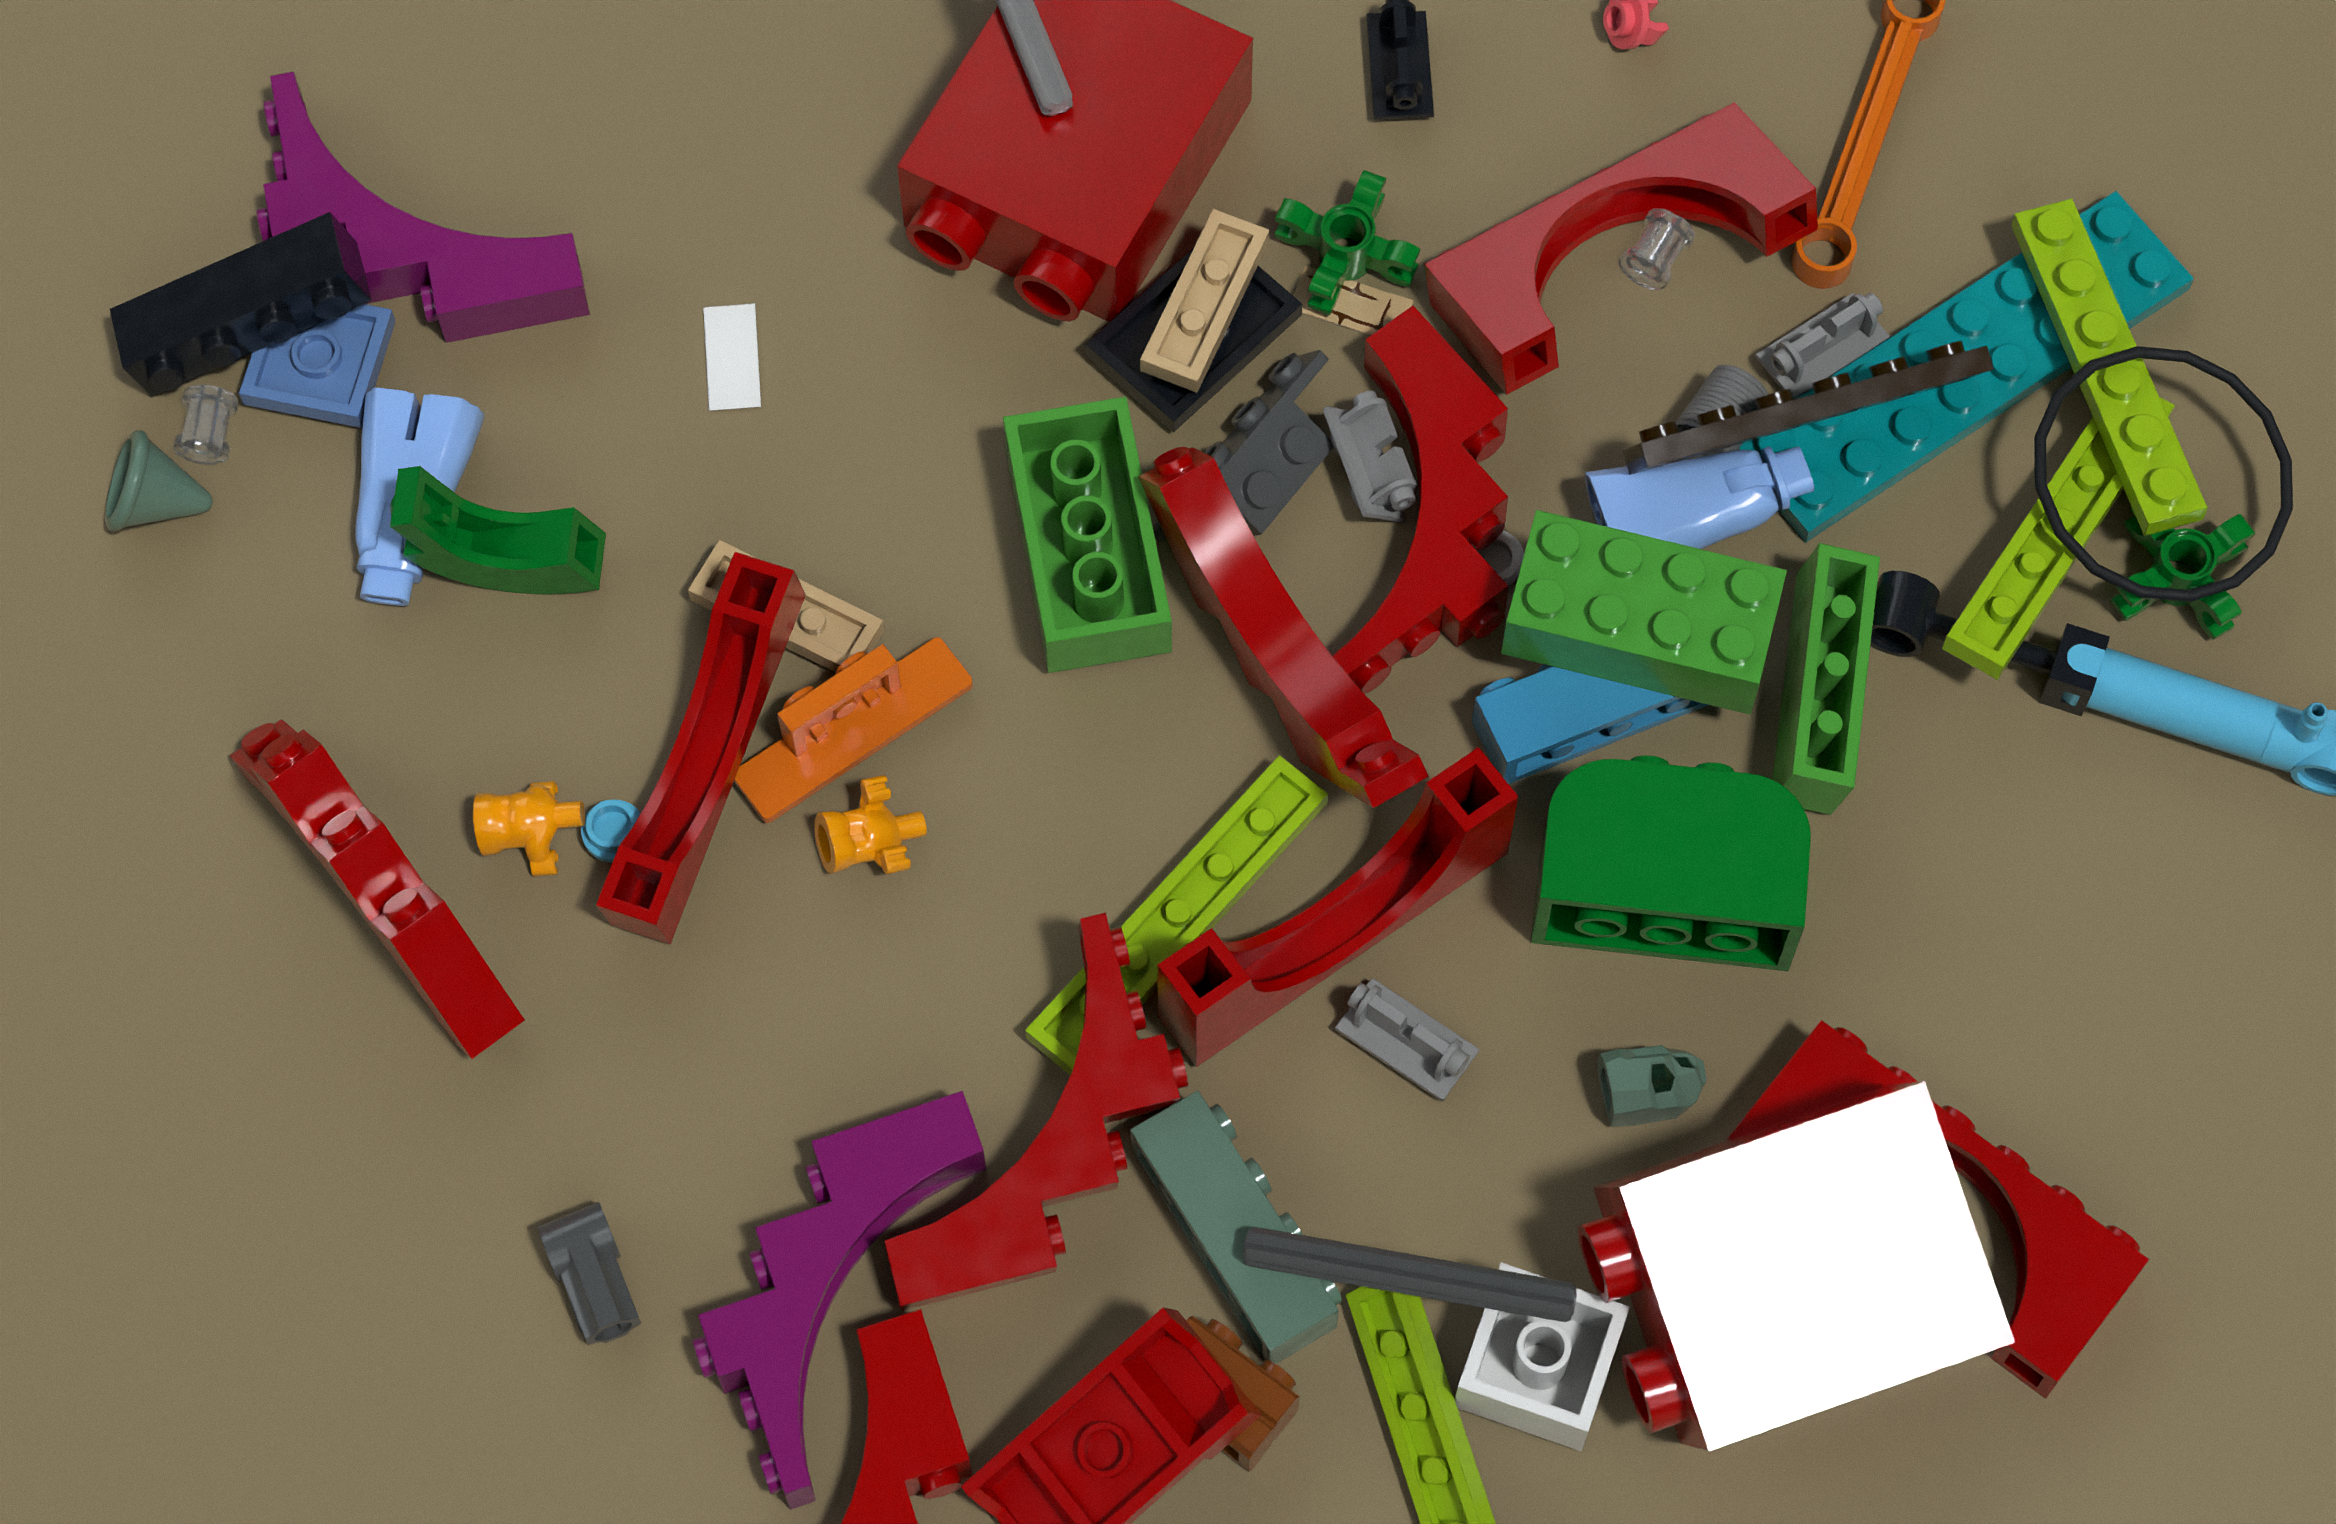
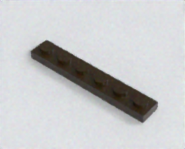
M1962 340L1942 345L1926 351L1929 362L1908 367L1905 356L1869 367L1872 378L1852 384L1849 373L1832 376L1812 383L1815 394L1795 400L1791 389L1775 392L1754 399L1757 407L1756 411L1736 416L1733 405L1697 415L1700 426L1678 432L1675 421L1645 429L1639 432L1642 443L1623 451L1628 472L1632 475L1976 377L1994 370L1987 345L1965 351Z

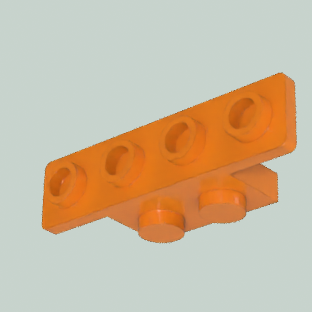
M939 637L931 639L898 662L884 644H881L868 654L865 651L858 652L847 658L838 667L836 675L816 688L807 686L800 689L785 702L783 710L777 713L782 739L742 764L738 769L734 783L765 823H771L971 690L973 687L972 677Z

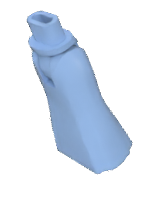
M373 388L370 392L366 393L361 439V478L355 526L356 546L360 556L356 568L364 575L360 591L361 599L378 604L408 606L413 583L421 582L423 577L422 569L424 568L403 556L406 538L390 527V504L395 495L398 469L421 466L455 493L470 460L485 418L484 413L477 406L465 399L429 394L423 396L422 406L420 407L415 394L407 391Z
M1799 446L1774 453L1771 447H1766L1761 450V457L1758 450L1721 452L1709 456L1681 460L1632 475L1629 474L1627 466L1585 472L1589 502L1598 525L1698 549H1703L1724 539L1752 530L1768 521L1777 511L1790 508L1791 498L1814 492V483Z

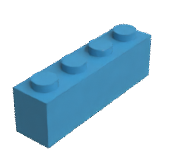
M1543 664L1538 669V673L1518 681L1511 677L1503 678L1486 686L1480 692V696L1475 697L1472 724L1491 763L1506 782L1511 784L1706 707L1708 704Z

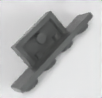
M1321 350L1302 355L1291 353L1281 360L1271 371L1268 379L1273 384L1261 398L1254 397L1242 406L1232 419L1231 423L1236 427L1223 443L1218 441L1204 452L1214 457L1253 536L1261 535L1333 449L1329 437L1294 403L1296 398L1328 361L1329 358ZM1157 521L1153 526L1155 539L1157 541L1167 540L1159 521Z

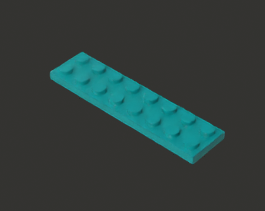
M2117 191L2079 214L2129 329L2190 289L2194 280L2192 275ZM2022 252L1832 376L1849 373L1852 384L1872 378L1869 367L1905 356L1908 367L1929 362L1926 355L1927 350L1961 340L1965 351L1987 345L1994 370L1967 380L1748 441L1740 446L1739 450H1758L1760 457L1761 450L1766 447H1771L1774 453L1796 446L1801 448L1814 483V492L1791 498L1790 508L1779 512L1805 543L2072 368ZM1812 388L1797 399L1815 394L1814 389Z

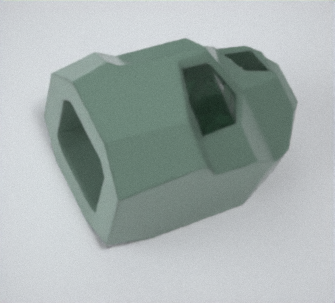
M1663 1045L1636 1049L1619 1048L1600 1053L1597 1063L1599 1084L1611 1127L1635 1126L1675 1119L1696 1103L1707 1081L1704 1062L1686 1050L1665 1048Z

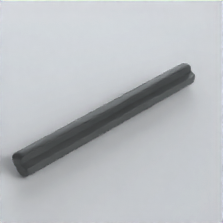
M1252 1227L1248 1230L1243 1246L1244 1262L1251 1267L1560 1322L1571 1320L1576 1305V1286L1571 1282L1260 1227Z

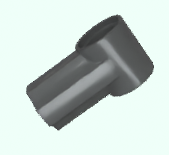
M600 1202L537 1226L558 1282H564L571 1301V1308L588 1345L613 1341L627 1335L630 1330L641 1324L616 1260L621 1256Z

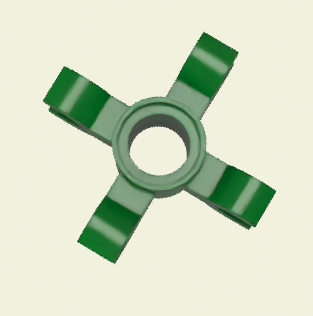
M1364 170L1357 182L1350 204L1337 205L1328 210L1324 216L1314 213L1308 206L1299 201L1284 198L1275 217V222H1278L1279 225L1274 237L1291 245H1307L1319 250L1320 266L1316 270L1308 288V292L1312 294L1307 304L1308 308L1330 316L1337 303L1344 282L1357 280L1363 277L1370 269L1379 272L1383 277L1395 284L1410 287L1419 267L1416 260L1420 253V248L1406 241L1387 240L1375 235L1374 219L1385 198V193H1382L1387 178ZM1349 238L1357 241L1359 244L1352 247H1344L1338 245L1335 241Z
M2131 507L2134 516L2127 519L2124 524L2131 536L2139 544L2145 546L2155 560L2150 569L2145 572L2136 573L2128 579L2142 586L2192 590L2213 583L2215 581L2211 574L2215 566L2228 562L2245 552L2248 548L2245 541L2252 538L2255 532L2243 516L2238 514L2222 523L2208 535L2190 528L2178 530L2171 528L2144 536ZM2170 562H2184L2191 566L2195 573L2185 574L2179 572ZM2117 587L2120 594L2113 597L2110 602L2124 621H2127L2143 612L2158 599L2140 598ZM2227 591L2192 602L2159 599L2173 606L2189 604L2195 611L2200 626L2212 640L2232 630L2235 626L2232 620L2242 613L2235 599Z

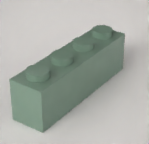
M1197 1090L1130 1129L1131 1151L1262 1359H1268L1277 1364L1337 1328L1339 1309L1336 1305L1342 1302V1298L1334 1281L1251 1267L1244 1262L1243 1246L1248 1230L1252 1227L1303 1234L1289 1213L1285 1212L1278 1216L1267 1199L1266 1195L1272 1190L1258 1163L1252 1157L1243 1161L1231 1141L1237 1138V1135L1222 1107L1219 1104H1215L1209 1108Z

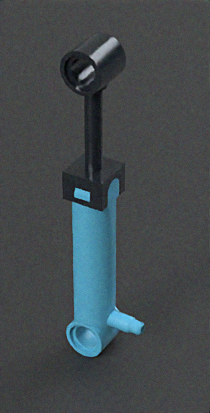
M1905 571L1884 572L1877 582L1870 645L1877 650L1895 656H1915L1922 651L1927 636L1945 641L1946 636L1958 619L1935 612L1940 597L1939 590L1926 578ZM2069 623L2066 624L2055 650L2024 640L2010 663L2047 674L2039 700L2041 704L2078 716H2082L2085 707L2291 773L2293 780L2303 788L2323 795L2336 796V710H2328L2322 703L2314 702L2304 710H2300L2108 648L2109 636Z

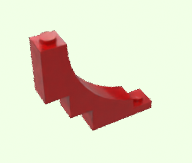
M1188 447L1174 448L1157 457L1153 462L1155 467L1138 477L1192 596L1199 608L1220 620L1249 685L1272 698L1300 762L1372 808L1377 807L1429 777L1419 754L1393 739L1381 710L1345 673L1305 620L1259 547L1214 457L1193 447L1189 449Z

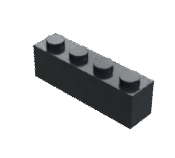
M328 212L110 308V314L122 368L153 397L164 391L177 389L183 383L214 369L232 365L239 358L271 344L284 342L293 337L294 334L326 320L339 318L348 313L349 310L370 302L372 299L357 241Z

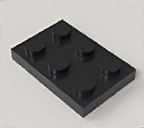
M1194 247L1086 344V356L1174 433L1302 315V303L1259 266L1255 270L1198 392L1140 371V359Z

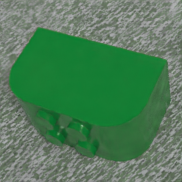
M1650 755L1636 756L1631 760L1601 759L1586 763L1570 772L1559 783L1549 804L1538 861L1531 943L1788 972L1805 928L1811 845L1810 824L1805 810L1797 798L1778 782L1757 774L1734 772L1733 768L1722 763L1708 762L1701 763L1696 767L1669 765L1667 760Z

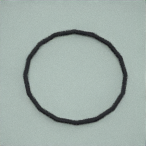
M2136 346L2090 360L2053 393L2034 437L2035 489L2054 535L2091 574L2140 598L2192 602L2239 587L2275 554L2293 510L2292 459L2272 412L2234 373L2189 351ZM2137 358L2185 362L2229 384L2262 419L2280 461L2281 508L2265 547L2232 577L2192 590L2142 586L2099 565L2065 529L2047 486L2046 438L2063 400L2095 371Z

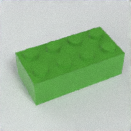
M1127 397L1003 417L1005 450L1048 673L1172 652V619L1147 496L1138 477L1142 475Z
M1536 510L1506 621L1501 654L1751 715L1787 570Z

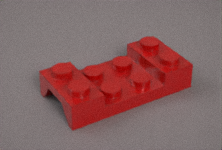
M1163 1307L960 1487L969 1498L997 1518L1000 1524H1131L1201 1461L1213 1459L1262 1414L1180 1312Z

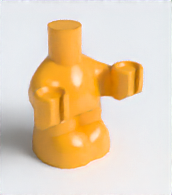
M885 775L861 780L859 808L844 812L826 811L817 813L815 818L816 845L820 860L829 874L844 871L855 864L875 861L879 867H882L885 874L910 869L911 861L909 858L906 859L905 856L907 847L901 845V843L905 840L926 836L925 818L921 811L895 816L888 809L884 801L891 798V790L886 788L885 782L888 780Z
M555 781L531 783L526 792L521 791L508 795L477 793L473 803V823L478 848L483 856L499 854L505 849L525 848L527 857L530 860L531 873L534 877L556 875L559 872L555 866V862H558V853L556 850L550 849L551 840L558 828L585 825L584 804L582 801L558 803V800L555 799V794L558 793V786Z

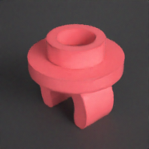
M1610 0L1604 11L1603 25L1611 43L1619 49H1634L1640 44H1655L1669 29L1667 23H1656L1649 19V13L1659 4L1658 1Z

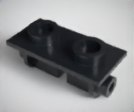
M1385 0L1386 4L1381 7L1380 13L1366 14L1374 120L1434 117L1426 11H1416V6L1409 2V0Z

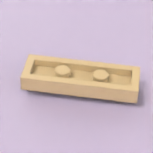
M1216 209L1212 210L1140 359V371L1198 392L1269 243V229Z
M719 540L688 589L690 601L712 611L734 552L750 557L754 556ZM799 579L806 596L786 645L787 649L834 672L850 656L861 651H865L868 654L874 649L885 631L882 619Z

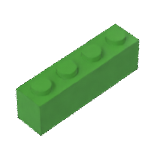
M1822 543L1817 545L1796 575L1772 780L1788 789L1797 798L1803 809L1831 815L1855 788L1880 557Z

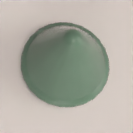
M135 430L128 436L117 460L106 502L105 522L109 530L119 531L124 527L201 514L211 509L213 498L203 486L148 438L145 431Z

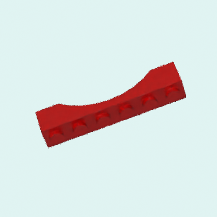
M734 552L712 608L698 675L675 744L646 806L618 847L596 903L597 908L610 925L671 945L806 596L794 570Z

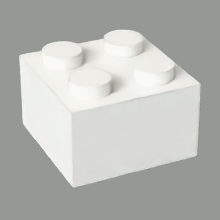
M1502 1262L1498 1269L1543 1277ZM1576 1288L1575 1310L1571 1320L1567 1322L1485 1308L1455 1397L1457 1408L1582 1452L1630 1306L1615 1301L1605 1303L1600 1296Z

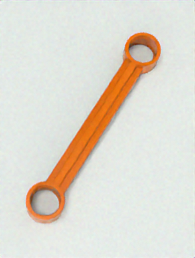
M1884 0L1881 21L1886 30L1817 218L1818 230L1795 242L1791 259L1793 270L1802 282L1811 287L1827 289L1838 286L1847 279L1851 272L1857 251V241L1852 228L1919 42L1931 37L1936 32L1945 6V0H1923L1933 11L1931 15L1924 18H1910L1901 14L1893 4L1895 0ZM1813 241H1828L1842 250L1845 259L1833 266L1819 265L1806 256L1803 247Z

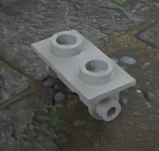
M1871 292L1864 296L1859 293H1851L1761 350L1755 357L1782 390L1791 389L1795 400L1813 388L1812 383L1831 377L1890 338L1889 334L1877 321V316L1883 313L1882 304Z
M1365 391L1353 398L1354 408L1351 410L1325 407L1323 412L1331 430L1332 445L1341 457L1351 484L1352 498L1361 510L1362 516L1401 523L1406 521L1407 518L1403 509L1415 504L1416 497L1414 494L1418 490V485L1413 477L1402 447L1394 446L1386 453H1383L1382 448L1398 437L1386 401L1378 398L1375 391Z
M1373 978L1366 986L1361 983L1354 990L1347 1003L1350 1006L1349 1010L1335 1027L1337 1032L1442 1102L1480 1050Z

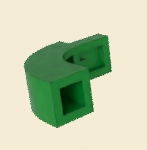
M421 466L398 469L395 495L390 504V527L406 538L403 556L413 563L443 577L497 591L550 595L599 590L606 533L575 507L530 513L491 509L458 496Z

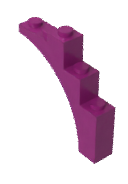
M294 71L270 76L274 99L264 101V111L271 137L280 136L282 151L272 153L277 181L263 184L267 207L257 209L258 224L263 241L330 212L357 241L372 301L365 304L421 293L427 322L439 321L445 343L590 315L573 233L524 238L475 235L424 221L390 205L359 183L325 147L310 122Z
M963 1091L811 1141L817 1163L805 1166L817 1204L826 1201L830 1202L755 1227L761 1248L749 1252L761 1291L773 1286L775 1289L698 1315L704 1336L692 1339L703 1376L706 1378L717 1374L724 1394L750 1386V1389L739 1392L738 1396L750 1432L763 1427L771 1450L770 1452L758 1455L770 1494L784 1490L790 1510L816 1501L806 1459L804 1397L809 1365L817 1337L835 1296L851 1270L871 1245L898 1219L941 1190L986 1170L984 1150Z

